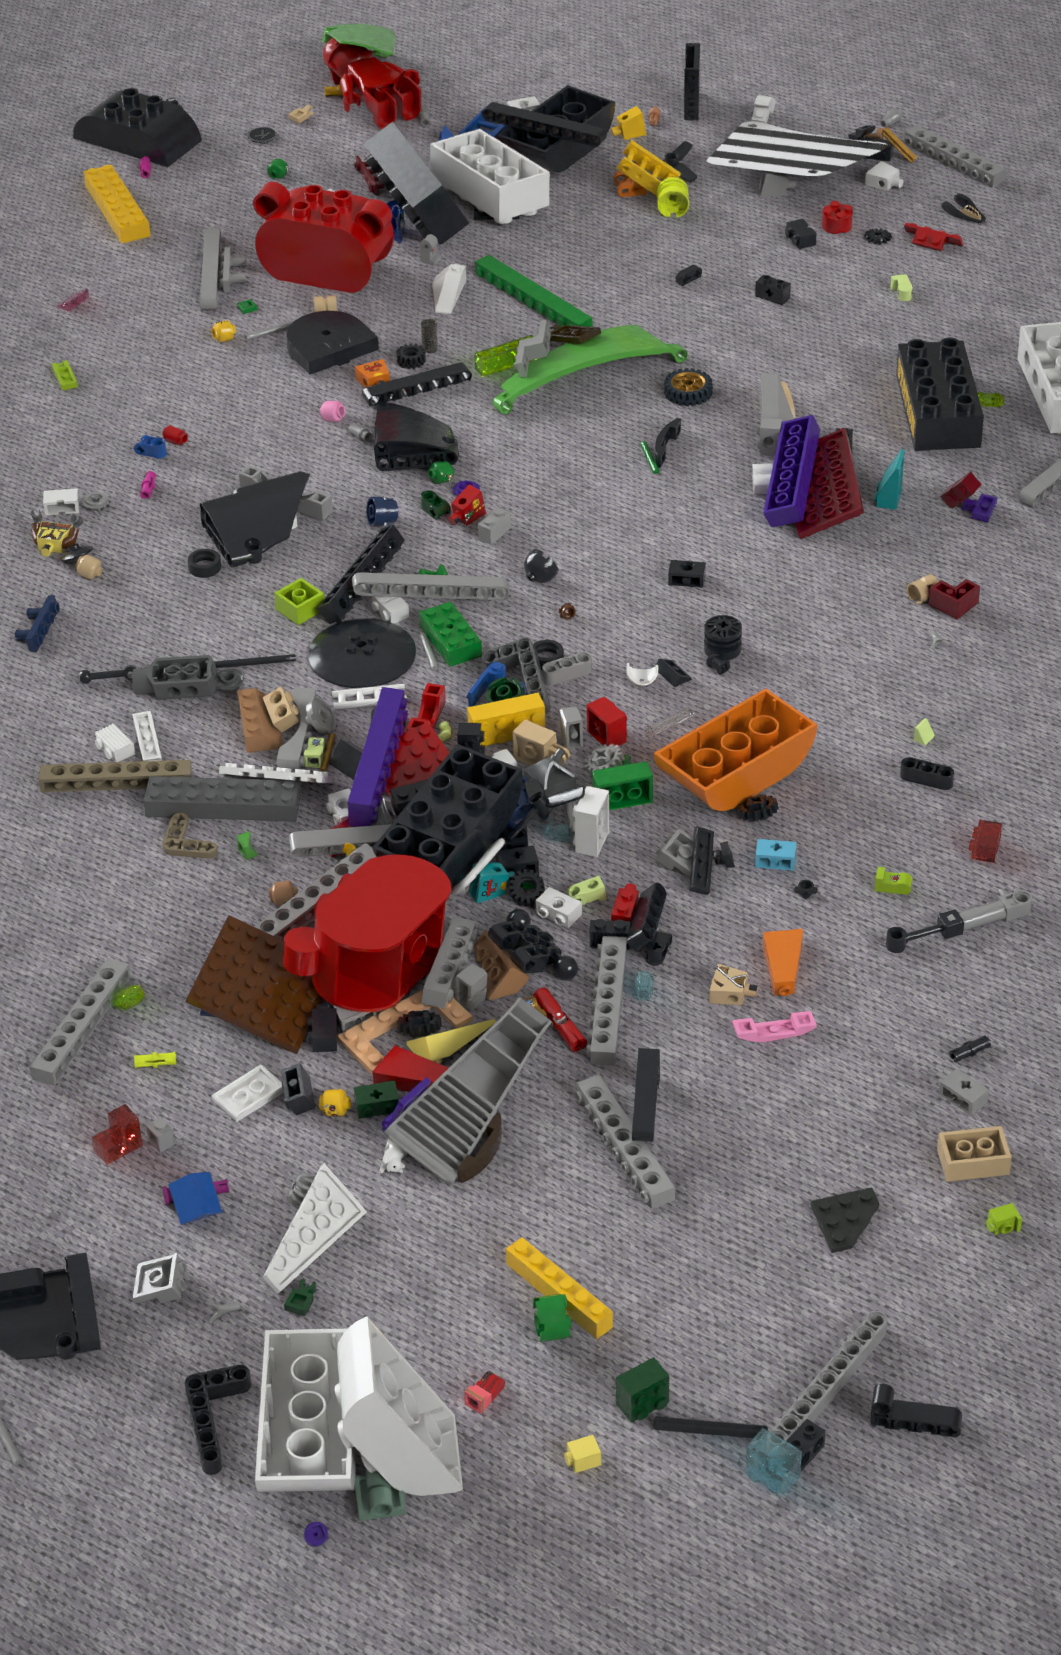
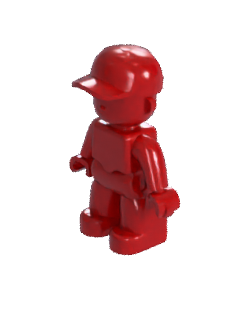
M334 38L327 42L323 50V60L330 70L333 83L335 85L341 84L343 105L346 112H349L351 104L359 106L362 101L373 115L374 123L380 129H384L391 122L395 123L397 106L398 113L406 121L419 116L421 112V88L419 87L420 77L417 70L407 69L405 71L393 63L381 62L376 57H372L371 50H367L363 46L339 43Z

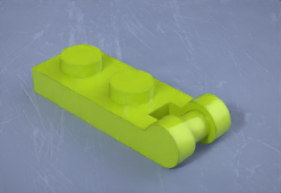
M67 360L58 364L56 362L51 363L52 370L62 391L78 387L77 380Z

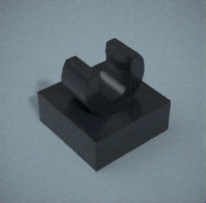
M728 841L720 843L721 850L713 851L716 865L725 863L727 868H735Z

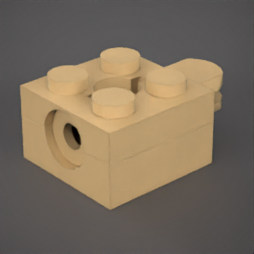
M524 720L513 731V757L515 760L531 766L555 754L559 747L565 750L560 760L565 763L570 758L569 750L557 744L556 732Z

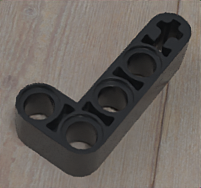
M878 1384L873 1390L870 1423L873 1427H876V1425L884 1426L885 1429L899 1430L900 1428L908 1429L909 1432L922 1433L923 1431L931 1432L932 1435L958 1437L961 1433L962 1412L958 1408L894 1400L893 1387L888 1384Z

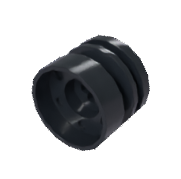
M717 615L706 621L704 625V652L709 657L710 654L716 652L723 660H732L740 655L742 649V624L738 619L728 615Z

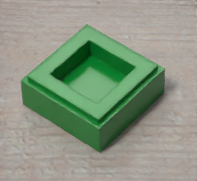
M252 299L237 303V307L243 314L258 310L257 305Z

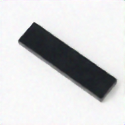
M698 826L695 827L693 835L689 891L708 895L711 885L714 831Z

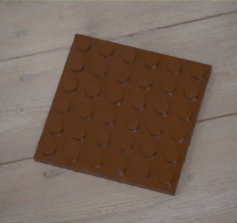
M228 915L185 1002L297 1054L308 1031V1017H312V1009H317V1004H320L323 998L314 988L312 975L298 976L285 969L283 965V940Z

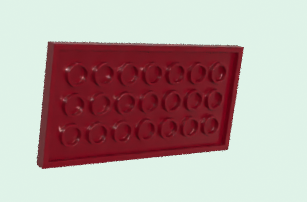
M845 428L823 436L818 440L803 521L796 523L800 539L864 514L849 438Z

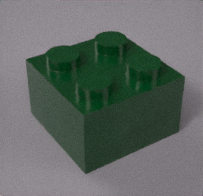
M654 1357L616 1377V1405L631 1423L636 1420L645 1419L649 1413L656 1409L662 1410L669 1403V1374Z

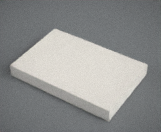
M260 1064L211 1095L213 1101L238 1122L283 1094L284 1090L282 1082Z

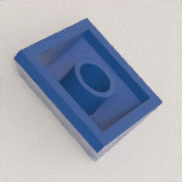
M210 1172L190 1173L168 1184L181 1225L222 1213Z

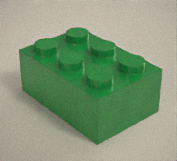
M647 761L592 771V787L609 791V811L653 803V774Z

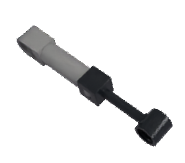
M1001 888L998 901L962 912H957L954 909L938 914L937 925L906 933L901 927H891L887 931L886 948L892 953H901L905 950L908 941L940 932L945 939L962 935L963 931L1002 919L1007 922L1027 916L1031 912L1032 895L1025 890H1018L1008 894L1007 891Z

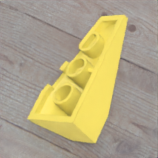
M492 1019L406 1041L413 1053L436 1063H442V1058L452 1055L495 1024L496 1021Z

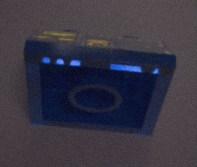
M392 200L386 204L392 212L391 223L394 230V240L402 243L405 233L404 210L401 208L403 205H399L396 200Z

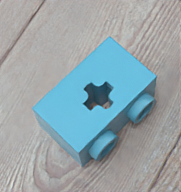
M758 839L755 867L794 870L797 842Z

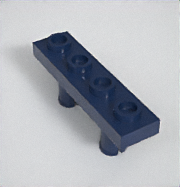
M48 595L41 608L27 609V618L35 619L31 629L15 631L16 640H26L30 652L38 651L43 643V639L48 634L51 624L54 622L56 614L60 610V605L55 595Z

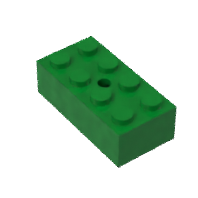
M452 602L419 611L420 628L449 667L482 657V641Z

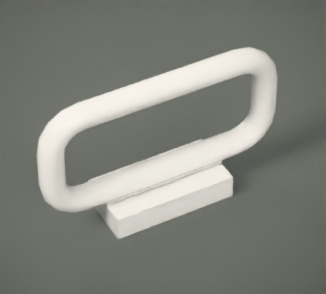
M503 838L496 840L469 874L452 888L454 895L459 893L464 895L469 890L470 883L505 844Z

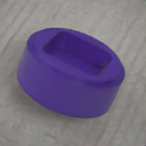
M312 1522L307 1525L304 1531V1540L308 1545L318 1547L326 1542L328 1530L324 1524Z

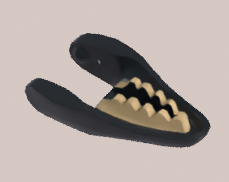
M959 193L954 196L955 202L963 207V209L958 210L946 201L941 204L943 210L954 217L975 223H982L986 220V217L966 195Z

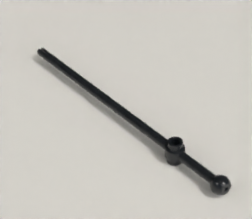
M296 655L214 661L216 668L295 661L296 658H287L296 657ZM127 665L124 670L90 673L88 670H82L79 673L80 682L87 684L91 680L125 677L127 680L132 681V674L128 672H133V669L140 668H136L134 665Z

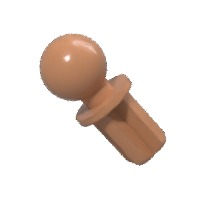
M652 107L649 111L648 118L651 126H656L660 119L661 111L658 107Z

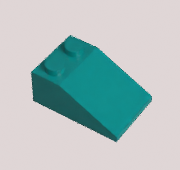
M904 449L900 450L882 475L881 482L878 481L874 502H877L876 507L897 510L903 484Z

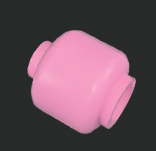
M325 401L320 408V415L324 421L339 422L345 416V407L340 401Z

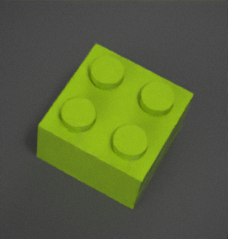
M299 578L274 592L275 608L291 621L300 625L320 613L317 607L323 601L324 593L303 578Z

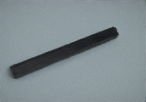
M659 1416L654 1418L653 1426L655 1430L755 1439H767L768 1426Z

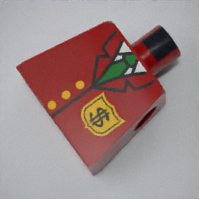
M469 484L452 502L453 514L448 519L452 525L461 522L468 526L485 515L486 510L482 491Z

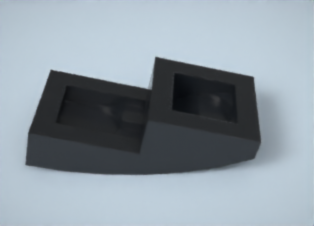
M865 125L856 128L855 132L848 134L849 139L855 140L866 136V134H871L876 127L875 125Z

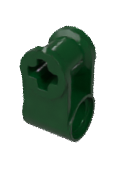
M426 490L421 493V509L435 520L451 512L449 503L434 491Z

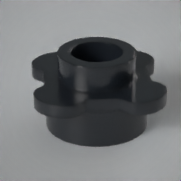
M802 880L794 888V892L802 895V898L808 899L812 894H816L818 889L814 887L812 881Z

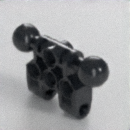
M522 909L511 911L507 916L506 922L497 923L488 931V937L500 949L514 950L511 960L524 973L543 972L545 966L553 964V972L560 980L568 981L573 979L578 973L576 960L571 956H561L562 951L553 942V936L541 931L537 925H531L529 914Z

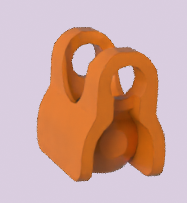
M617 171L613 175L614 183L618 185L617 191L620 197L648 194L646 188L621 171ZM620 176L624 177L622 180H617ZM623 189H628L627 192H621Z

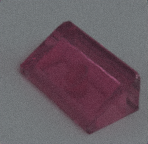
M88 289L77 291L57 305V307L67 312L71 311L89 298Z

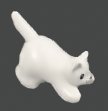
M388 1138L379 1173H383L386 1169L388 1172L403 1173L401 1168H404L405 1165L401 1160L408 1153Z

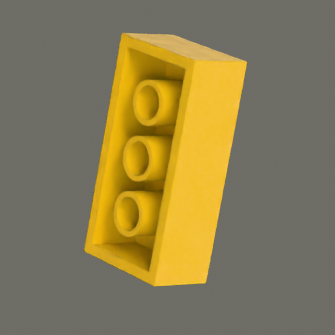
M539 693L467 707L468 723H481V731H485V741L482 742V745H485V747L513 740V731L524 720L545 728V705Z

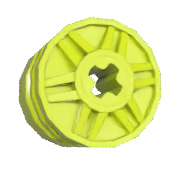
M670 177L664 179L657 188L658 209L663 216L670 217V213H676V217H681L687 212L689 208V192L687 184L682 179Z

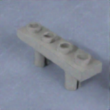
M224 247V253L221 254L220 287L224 289V293H228L232 283H246L245 273L232 274L230 268L234 266H247L246 256L232 257L231 247Z

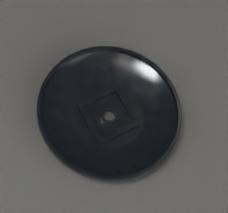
M372 618L346 620L326 628L314 638L308 651L310 666L320 678L331 684L347 688L376 687L392 682L410 669L416 657L414 640L406 630L394 623Z

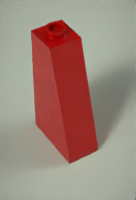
M394 1045L372 1071L373 1084L395 1081L397 1090L410 1092L426 1077L431 1080L430 1087L449 1068Z

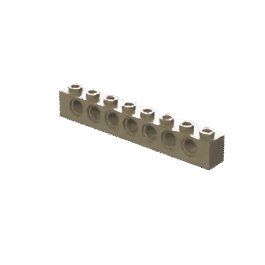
M191 760L41 765L39 784L41 792L147 789L150 776L192 778Z

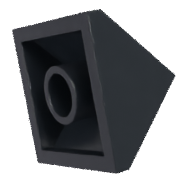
M340 739L329 759V764L354 780L363 749L356 744Z

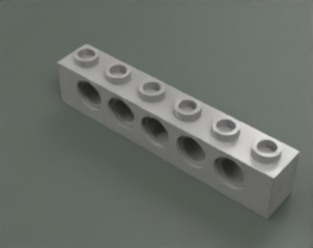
M453 916L423 987L422 1004L445 1009L448 1001L452 1002L454 996L453 989H456V976L464 970L463 965H467L468 953H472L473 941L476 942L478 937L476 921Z

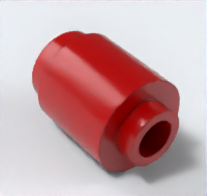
M169 425L163 430L162 435L167 442L178 446L183 445L188 440V434L182 429Z

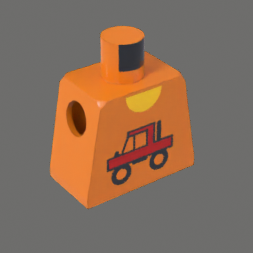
M384 359L355 366L356 380L365 388L390 381V374Z

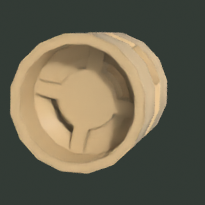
M330 295L326 298L314 296L315 312L337 311L336 295Z
M928 574L908 584L907 593L912 601L919 598L920 600L915 602L916 604L927 601L930 595V588L939 581L934 575Z

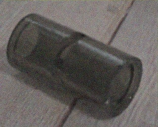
M426 319L421 322L422 348H425V353L427 354L438 351L437 322L433 319Z

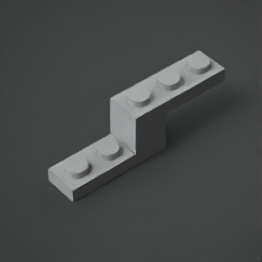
M547 320L540 321L536 337L519 340L514 368L516 372H519L520 378L527 376L530 360L548 356L551 332Z

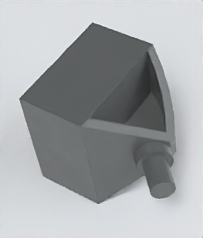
M560 747L555 754L524 769V776L528 780L537 779L546 796L576 788V775L560 760L565 753V750Z

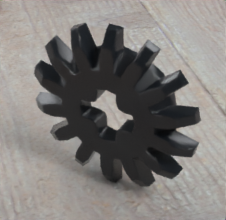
M877 228L875 230L870 229L864 234L865 240H868L869 243L873 241V244H876V242L882 244L881 242L887 243L892 238L891 233L882 228L880 230Z

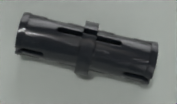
M984 1035L974 1041H967L961 1047L949 1051V1056L951 1059L955 1058V1063L969 1056H976V1053L991 1047L990 1040Z

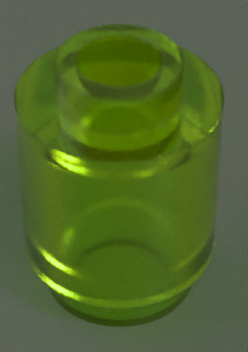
M130 985L115 993L114 1004L118 1009L122 1008L126 1011L141 1003L145 999V993L140 985Z

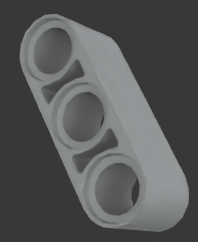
M581 652L545 663L542 667L545 684L555 685L591 673L592 656L587 652Z

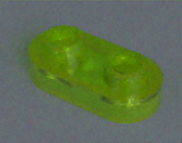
M977 392L981 406L1001 407L1005 403V397L1000 393Z

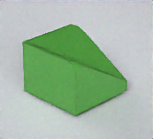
M250 831L237 835L238 850L247 860L258 856L251 843Z

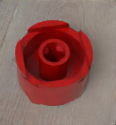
M832 201L823 208L822 227L824 231L838 234L842 232L847 233L852 229L853 207L851 205Z

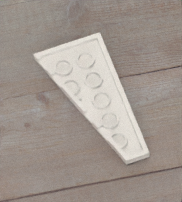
M226 763L225 766L219 767V774L331 784L334 776H328L329 772L313 771V774H310V770L295 769V773H293L290 768L277 767L276 771H273V767L262 766V770L255 769V765L245 764L244 768H237V764Z
M325 1163L321 1165L263 1276L264 1280L277 1294L367 1212Z

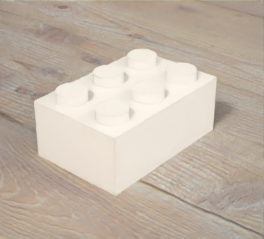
M586 786L584 797L578 800V805L574 806L572 816L575 817L573 823V831H575L573 845H575L576 853L598 857L609 834V791Z

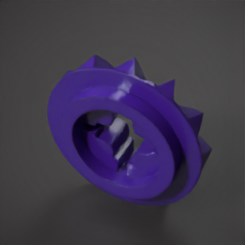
M460 481L453 486V495L458 496L469 484L479 490L480 487L473 481Z

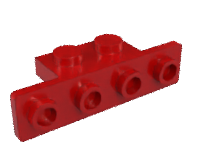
M904 223L905 231L915 234L912 244L942 251L945 242L963 246V240L957 234H948L942 230H932L930 227H921L915 223Z

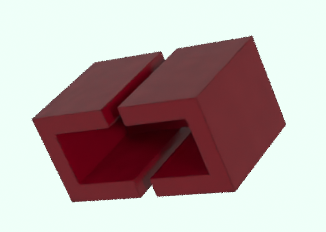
M969 472L960 480L950 485L940 497L949 508L953 509L962 501L972 496L982 484L972 472Z

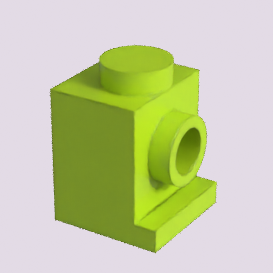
M1013 1203L989 1209L988 1219L986 1220L989 1232L997 1235L1000 1233L1008 1234L1014 1229L1016 1232L1021 1231L1022 1217Z

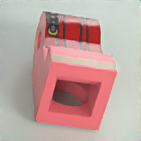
M487 1371L480 1381L473 1387L469 1386L465 1390V1405L481 1414L504 1389L505 1380L493 1372ZM473 1400L478 1402V1406L473 1403Z

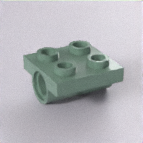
M367 1470L365 1476L355 1477L359 1521L406 1515L404 1492L391 1486L378 1471L371 1473Z

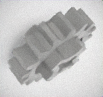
M604 744L603 748L597 747L596 750L591 751L592 755L586 756L587 760L584 761V767L592 777V771L622 766V761L625 760L624 754L618 745L610 744L607 747Z

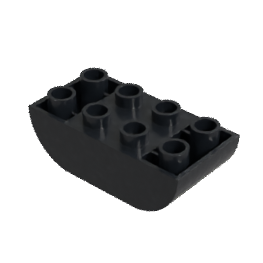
M457 744L372 847L376 857L408 855L421 858L440 868L448 876L451 887L456 886L469 874L473 864L479 862L508 825L520 797L523 779L522 769Z

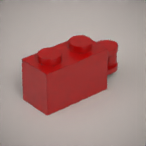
M629 883L624 888H619L611 913V921H629L631 927L639 901V890H636L635 884Z

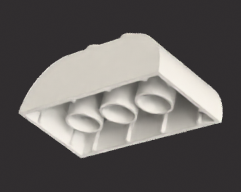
M368 1317L357 1321L343 1333L337 1347L340 1383L335 1385V1394L342 1408V1421L338 1422V1432L343 1444L348 1449L352 1447L357 1448L369 1472L378 1471L391 1486L405 1493L425 1496L455 1493L463 1490L454 1413Z
M347 1329L265 1330L255 1474L258 1492L354 1490L356 1447L348 1449L339 1436L338 1422L342 1421V1408L335 1394V1385L340 1383L337 1347L341 1336Z

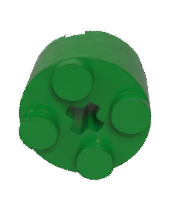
M566 1294L533 1298V1309L537 1308L534 1322L537 1336H540V1343L570 1337L572 1323L570 1314L566 1315V1307L568 1306Z

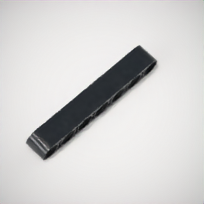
M455 363L366 387L362 392V396L368 405L372 407L384 402L403 399V397L418 395L421 392L433 391L436 388L448 387L451 384L463 383L466 380L470 381L472 373L464 363Z

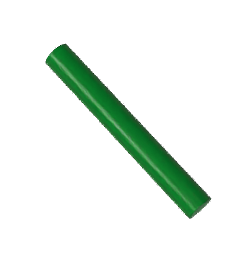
M642 441L640 445L653 474L659 473L660 471L647 442Z

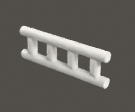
M395 684L332 691V698H338L339 702L333 703L334 710L376 706L382 687L405 691V685ZM375 694V698L364 699V695ZM356 696L357 700L346 701L345 697Z

